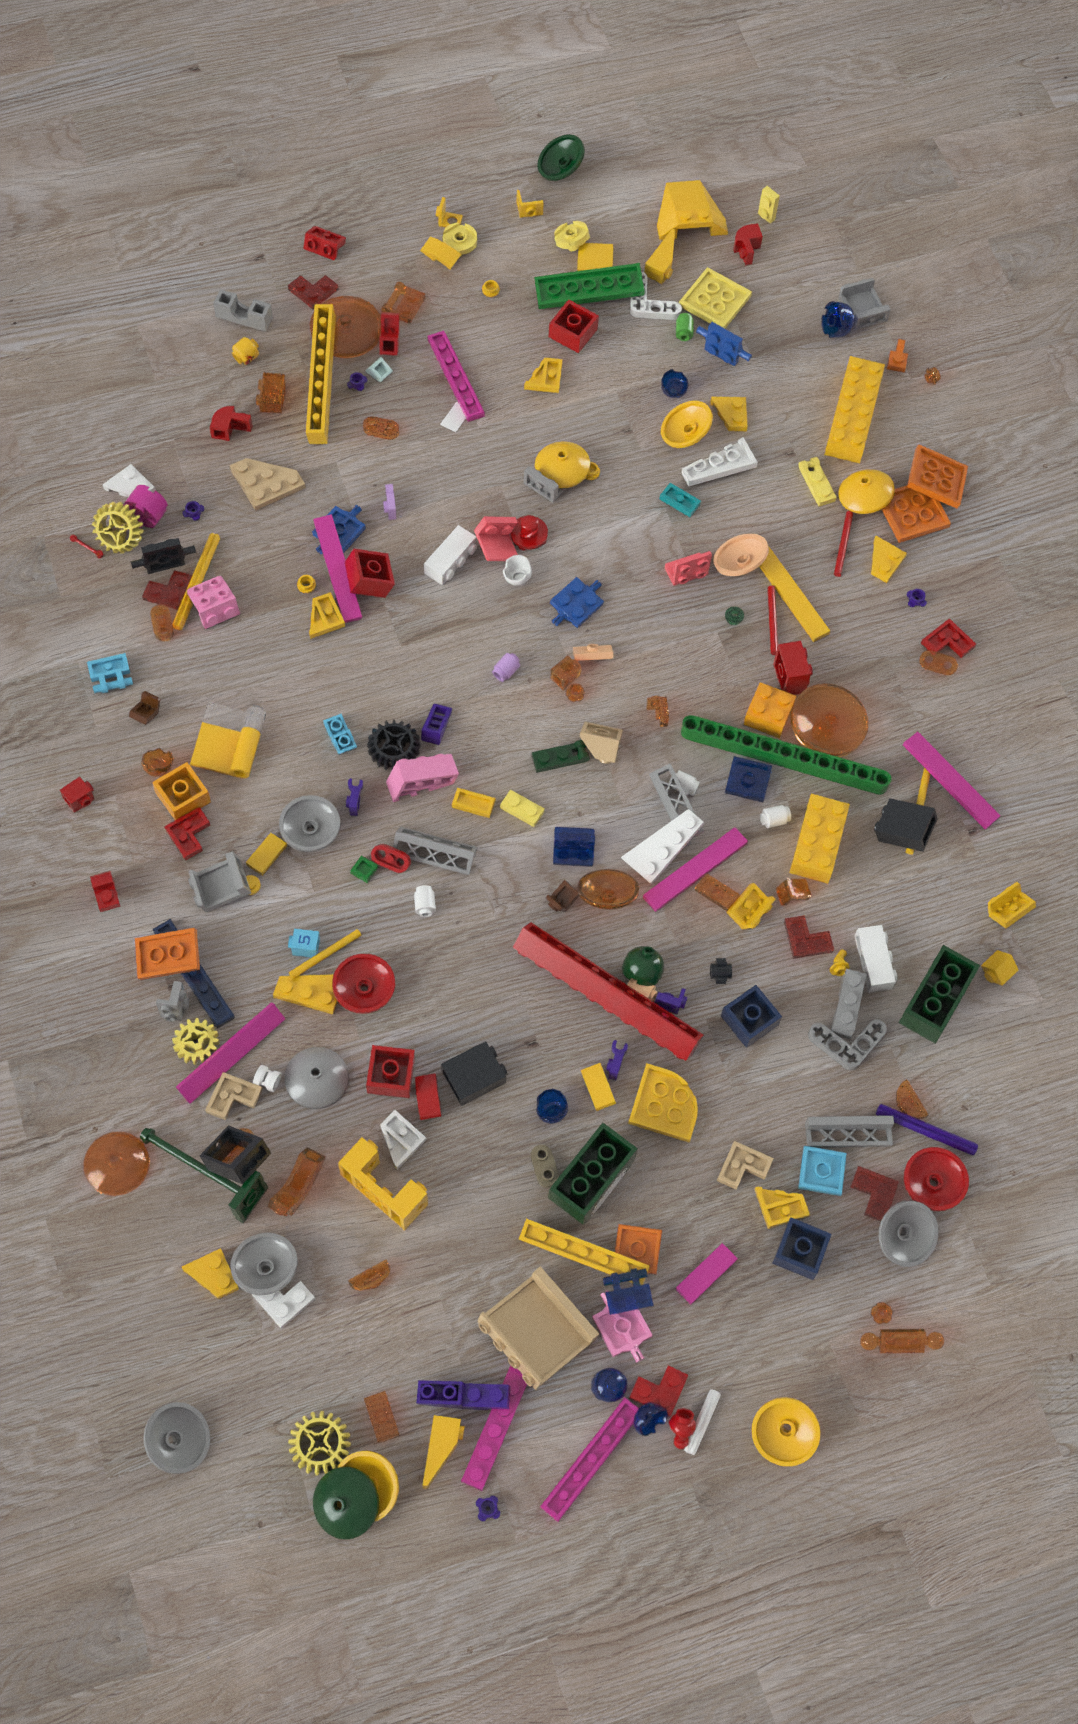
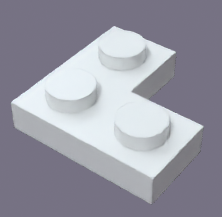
M301 1281L284 1296L280 1291L269 1295L252 1294L255 1300L281 1329L315 1300L313 1294Z

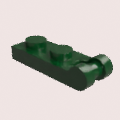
M578 740L572 744L532 752L531 756L536 773L589 761L590 757L589 753L585 750V743L583 740ZM578 751V755L573 756L572 752Z

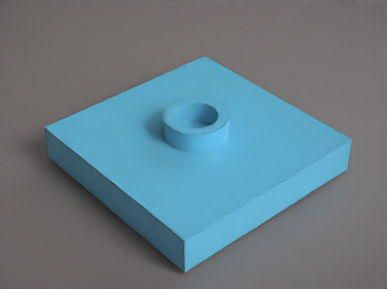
M804 1146L798 1189L841 1196L847 1153Z

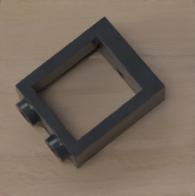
M228 1125L201 1153L200 1158L208 1171L243 1184L269 1157L271 1152L263 1138ZM237 1145L245 1148L230 1165L222 1162Z

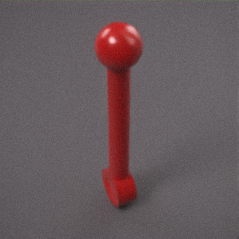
M74 534L70 536L72 542H77L95 553L97 558L103 557L101 550H95L79 540Z

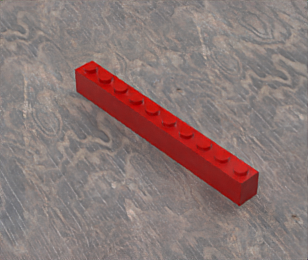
M532 922L522 928L513 945V948L521 956L528 957L538 967L545 968L555 978L569 984L573 990L580 991L586 995L588 1000L603 1006L605 1011L615 1014L621 1018L623 1023L632 1025L638 1029L640 1034L650 1037L660 1047L667 1048L673 1052L675 1057L687 1061L693 1055L704 1034Z

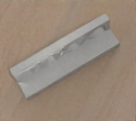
M671 764L649 773L671 821L679 816L676 812L679 804L688 807L695 814ZM670 771L672 776L670 782L667 783L661 781L659 775ZM671 788L680 791L677 800L668 796ZM701 827L692 838L704 833L703 828Z
M400 827L396 831L393 847L397 849L399 841L407 842L410 850L405 853L410 856L411 860L467 875L470 874L473 858L476 856L478 848ZM421 846L426 847L430 855L422 857L416 849ZM444 852L449 860L440 862L436 854ZM459 857L467 858V868L459 867L455 859Z
M893 1116L808 1117L805 1122L807 1146L816 1148L892 1147L891 1128L894 1125ZM877 1130H886L887 1141H879L873 1134ZM811 1131H819L825 1138L821 1142H812ZM834 1131H840L846 1138L843 1141L837 1142L831 1137V1134ZM855 1131H862L868 1137L864 1141H857L851 1135Z

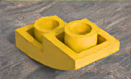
M431 236L420 250L435 262L437 259L450 270L461 256V253Z
M601 1063L582 1069L581 1073L596 1111L616 1104Z

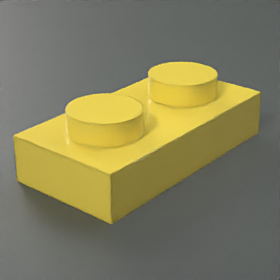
M766 186L762 189L758 214L771 224L776 218L780 195Z
M512 790L508 792L500 804V809L532 827H535L545 811V808Z

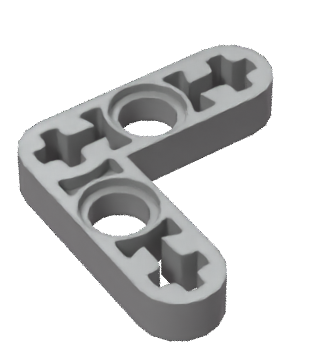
M873 1020L851 1045L822 1023L813 1024L808 1032V1037L812 1043L845 1069L855 1070L882 1040L887 1027L883 1021ZM878 1026L880 1031L872 1038L870 1035L874 1028ZM815 1031H822L821 1036L816 1037L814 1035ZM827 1036H829L830 1038L827 1040L826 1044H824V1040L827 1038ZM865 1040L869 1043L870 1048L863 1050L859 1047L858 1042ZM837 1042L840 1045V1050L832 1051L829 1044ZM843 1050H847L843 1057H840ZM855 1057L854 1062L848 1063L849 1058Z

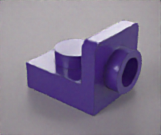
M681 989L679 998L674 997V995L668 992H658L655 1003L668 1012L678 1015L679 1009H684L688 998L684 996L686 989Z

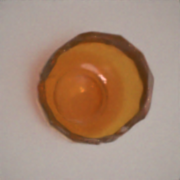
M157 748L143 754L141 765L147 774L154 777H162L169 773L174 758L170 751L166 753L161 748Z

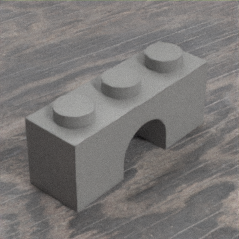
M221 289L213 303L217 318L265 332L273 318L271 304L254 299L250 307L240 303L237 294Z
M846 969L842 977L838 994L839 1001L831 1026V1030L835 1034L851 1039L855 1031L866 979L865 973Z

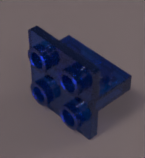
M555 827L553 864L592 867L594 864L595 830L592 828Z

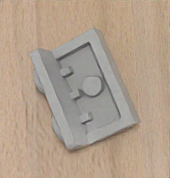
M173 982L169 1001L157 999L156 1001L160 1016L166 1021H182L184 1010H188L189 998L182 982Z

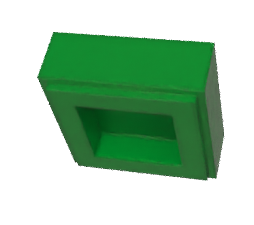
M361 855L350 870V874L368 883L379 866Z

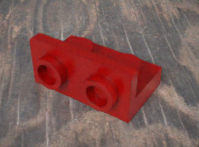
M313 226L305 233L303 248L335 260L338 249L346 242V237Z

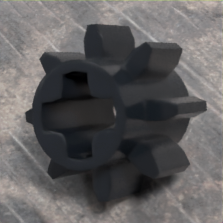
M716 958L715 963H710V979H715L716 984H726L727 979H732V963H727L726 958Z

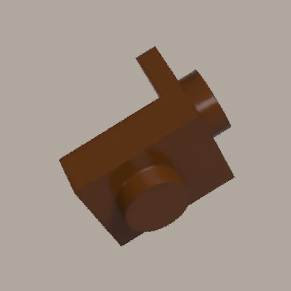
M143 691L140 702L130 710L129 717L145 725L148 724L159 714L161 699L147 691Z
M564 880L552 895L546 896V899L549 901L548 905L554 911L566 912L581 893L567 880Z

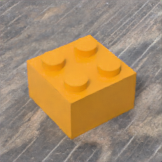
M760 682L747 710L743 725L780 739L794 707L796 696Z
M188 762L152 782L155 793L174 820L198 807L202 808L211 803L208 790Z

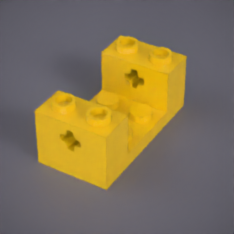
M361 1137L338 1162L340 1175L403 1230H406L428 1206L427 1189L419 1181L415 1183L410 1179L399 1193L392 1198L393 1194L386 1187L381 1189L376 1184V1179L370 1174L380 1164L378 1146L370 1139L366 1141Z

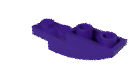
M418 1380L416 1403L427 1406L470 1410L509 1409L511 1386L507 1384H472L462 1381Z

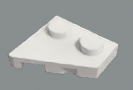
M131 464L103 484L106 491L113 490L119 492V495L129 497L137 485L150 487L148 490L152 493L156 491L155 487Z
M396 1110L380 1124L394 1166L398 1170L426 1141V1137Z

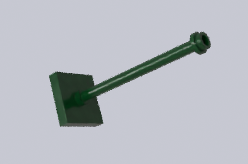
M145 1128L140 1134V1139L143 1143L148 1144L151 1142L235 1193L236 1195L228 1206L235 1218L243 1224L269 1188L266 1182H264L262 1174L258 1171H255L242 1186H239L223 1176L208 1171L203 1163L156 1136L154 1129Z

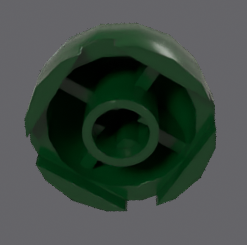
M649 946L633 948L627 953L622 964L624 976L629 980L631 978L637 980L636 984L643 986L656 985L661 980L664 972L662 956Z

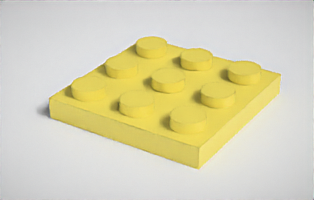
M707 267L679 303L684 310L710 324L714 322L726 329L750 299L752 291Z

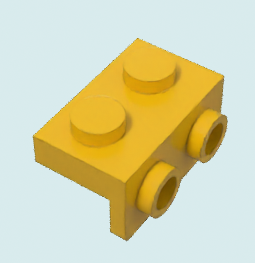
M1018 882L1007 887L1002 893L993 897L988 902L989 917L1005 929L1036 908V901L1021 892V884Z
M750 883L726 913L742 930L753 929L760 923L761 916L771 910L773 907L771 904L775 901V898L773 896L767 897L755 883Z

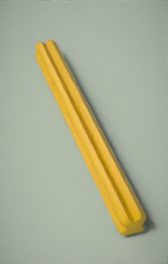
M211 533L209 535L187 590L202 583L220 540L218 534ZM187 590L172 623L173 628L177 630L183 629L193 606Z

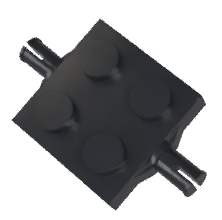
M179 538L168 539L164 542L141 547L142 559L130 562L132 569L144 566L147 569V573L152 574L185 565V555L196 553L194 545L183 548Z

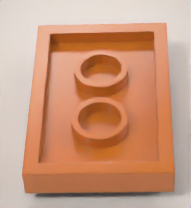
M195 928L135 938L137 977L140 980L200 970L197 929Z

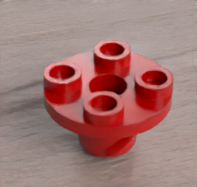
M526 515L516 519L518 524L510 535L512 541L520 550L536 549L546 543L548 528L543 520L533 515Z

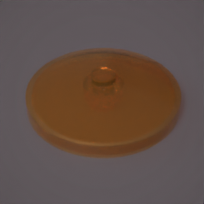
M338 296L322 303L333 304L336 315L334 357H358L369 352L377 345L381 333V316L371 303L354 296ZM314 312L310 320L311 337L313 335Z
M816 684L805 689L795 700L790 716L794 734L806 748L836 757H842L855 751L861 745L868 732V716L862 702L852 692L835 684Z

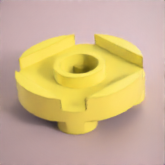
M573 221V224L570 225L564 223L554 232L556 246L568 249L569 251H576L579 246L590 239L587 225L581 221Z
M453 223L444 229L442 242L454 248L462 256L463 254L470 253L477 247V232L469 224L464 226L459 225V223Z

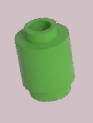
M682 313L676 319V337L681 341H688L694 334V320L690 314Z

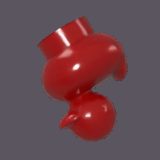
M686 1408L678 1409L676 1414L669 1419V1427L676 1434L673 1439L674 1445L678 1449H685L688 1446V1437L693 1435L696 1430L694 1413Z

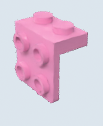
M217 576L187 590V594L198 610L205 629L240 615L236 598L222 576Z

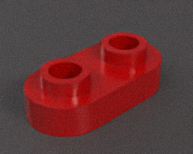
M378 844L371 851V858L376 864L394 872L402 873L411 865V859L407 853L387 844ZM381 850L385 852L386 856L381 855ZM399 858L404 860V864L399 862Z

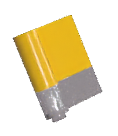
M208 702L190 765L238 778H248L266 712L258 705L248 707L247 711Z

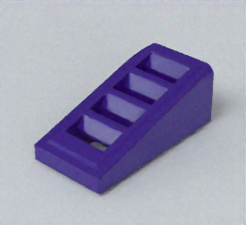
M433 704L421 730L422 741L436 745L440 744L452 713V708Z

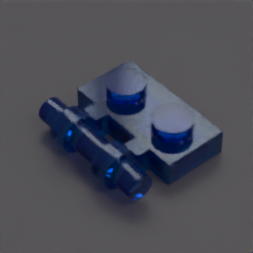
M634 1268L630 1269L631 1272L621 1274L615 1272L611 1273V1276L603 1277L604 1286L613 1285L614 1291L605 1293L610 1315L654 1306L650 1284H640L641 1278L648 1277L646 1268L640 1270ZM633 1281L634 1287L621 1289L620 1283Z

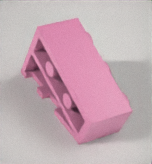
M437 754L431 757L420 756L410 760L401 759L396 762L386 784L393 802L399 801L400 796L410 794L413 797L420 790L428 788L429 791L452 785L457 779L459 772L452 754Z

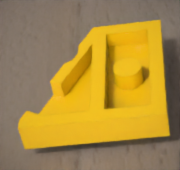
M544 358L540 366L532 373L529 381L525 382L524 390L559 393L563 359Z
M711 396L710 403L718 410L717 414L724 421L728 431H747L746 397Z
M875 536L871 575L887 583L903 562L907 553Z
M331 592L313 598L309 630L310 639L345 627V622Z
M759 1186L755 1187L754 1190L768 1229L787 1224L790 1217L800 1220L810 1216L803 1194H789L781 1190L772 1191L762 1189Z
M221 1248L182 1266V1270L196 1280L202 1287L209 1290L218 1299L239 1290Z

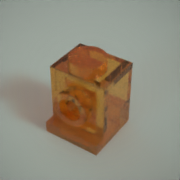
M567 655L551 668L550 679L564 691L569 684L581 675V665L577 660Z

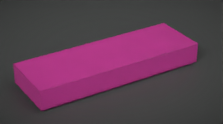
M722 1243L675 1290L692 1305L738 1258Z

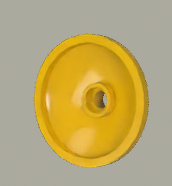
M688 401L671 410L661 426V436L665 443L673 448H685L699 442L712 425L713 415L710 408L701 401Z
M567 441L554 442L545 446L538 453L535 459V469L548 479L554 480L559 485L558 488H570L578 485L587 477L590 471V458L585 449L575 443Z
M865 469L846 477L839 487L838 494L841 504L847 510L858 514H869L886 507L894 497L895 488L893 480L886 473L879 470Z
M788 1397L772 1399L762 1405L755 1414L752 1423V1439L755 1447L765 1459L776 1465L796 1466L802 1464L812 1457L819 1445L821 1435L819 1421L814 1412L797 1399ZM789 1424L791 1426V1429L786 1430L784 1429L783 1425Z
M358 1451L344 1458L337 1468H357L370 1477L379 1496V1510L375 1521L384 1518L393 1509L399 1493V1482L394 1467L384 1456L373 1451ZM340 1501L337 1502V1506L339 1509L342 1508V1503Z

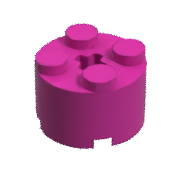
M137 485L124 502L123 507L127 504L130 511L136 509L134 515H140L138 522L143 523L139 528L143 526L154 528L165 514L168 504L157 491L152 493L148 490L150 487L146 485Z

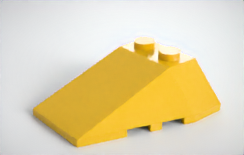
M700 180L666 183L657 222L659 240H664L671 229L675 230L674 239H677L678 229L709 227L711 236L728 235L725 217Z

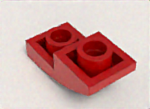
M436 1073L415 1077L420 1120L441 1117V1102Z

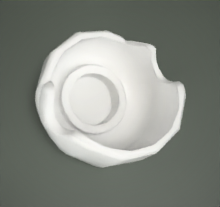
M513 555L506 560L503 575L507 583L515 586L523 585L531 578L532 567L527 557Z

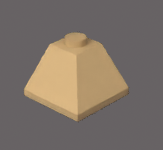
M584 722L580 737L594 758L599 759L600 762L605 764L615 763L623 730Z

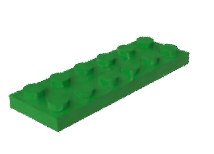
M640 263L534 277L539 309L562 307L568 299L576 304L645 295Z

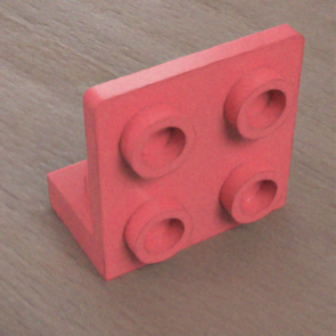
M484 516L475 528L474 532L487 561H506L511 556L518 555L509 535L518 524L516 517Z
M710 551L702 554L699 552L666 563L665 570L673 586L685 584L696 578L701 579L708 575L712 554Z

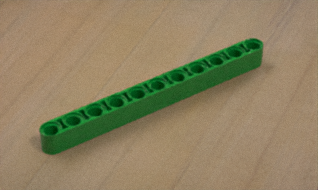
M694 715L686 716L682 722V737L700 744L878 795L886 793L891 783V775L882 769Z

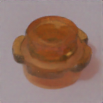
M935 367L926 369L925 380L929 384L935 385L941 379L939 371Z
M577 683L571 684L566 690L568 699L572 702L583 700L584 688Z
M879 1302L876 1306L872 1307L871 1315L876 1323L887 1324L892 1320L893 1311L888 1304Z

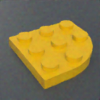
M646 1063L628 1124L690 1143L698 1112L695 1095L688 1086V1083L678 1074Z

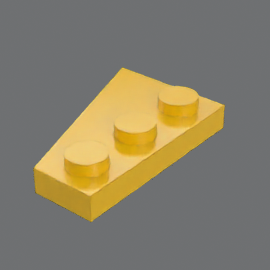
M334 974L299 975L294 979L291 976H279L273 998L334 1014L338 1002L332 988Z

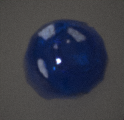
M673 369L665 372L661 379L663 393L670 398H680L686 394L689 385L688 379L683 372L674 371Z
M552 1088L544 1090L538 1095L536 1112L540 1120L553 1124L561 1122L567 1115V1099L560 1090Z
M601 1369L595 1373L591 1380V1390L598 1400L609 1403L616 1402L622 1399L627 1392L628 1381L623 1372L618 1369Z
M646 1402L641 1405L633 1421L636 1432L642 1436H648L651 1433L655 1434V1426L658 1424L664 1425L667 1421V1409L654 1402Z

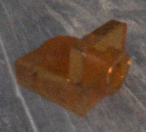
M667 696L647 698L646 709L655 710V718L659 720L660 727H667L669 721Z
M806 878L786 879L776 888L782 906L787 905L793 900H808L812 897Z

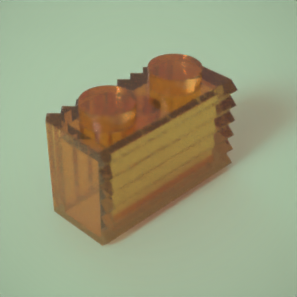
M264 372L262 379H259L258 390H260V394L256 395V405H259L260 412L282 413L286 389L285 374Z

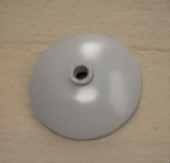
M313 795L302 796L291 801L283 809L279 819L280 833L285 842L296 850L303 852L319 851L328 847L338 836L340 816L335 806L328 800ZM309 828H313V829H314V830L311 831V832L307 831Z
M312 1047L299 1052L291 1059L287 1065L284 1078L287 1092L297 1104L310 1109H322L333 1105L343 1096L348 1086L349 1075L344 1060L336 1052L323 1047ZM317 1070L320 1073L317 1076L312 1075V1072Z
M912 1200L901 1201L893 1205L885 1213L879 1227V1243L884 1255L891 1262L904 1267L916 1266L929 1258L936 1247L938 1224L933 1212L926 1205Z
M260 1233L247 1238L237 1247L232 1256L230 1267L235 1283L242 1290L253 1295H269L289 1284L296 1273L298 1259L295 1248L285 1237L275 1233ZM270 1269L269 1272L263 1273L264 1270Z
M181 1402L169 1403L158 1408L147 1421L144 1430V1447L151 1462L160 1470L171 1474L189 1472L204 1460L210 1445L209 1427L204 1416L193 1406ZM169 1436L173 1438L172 1444L168 1441Z

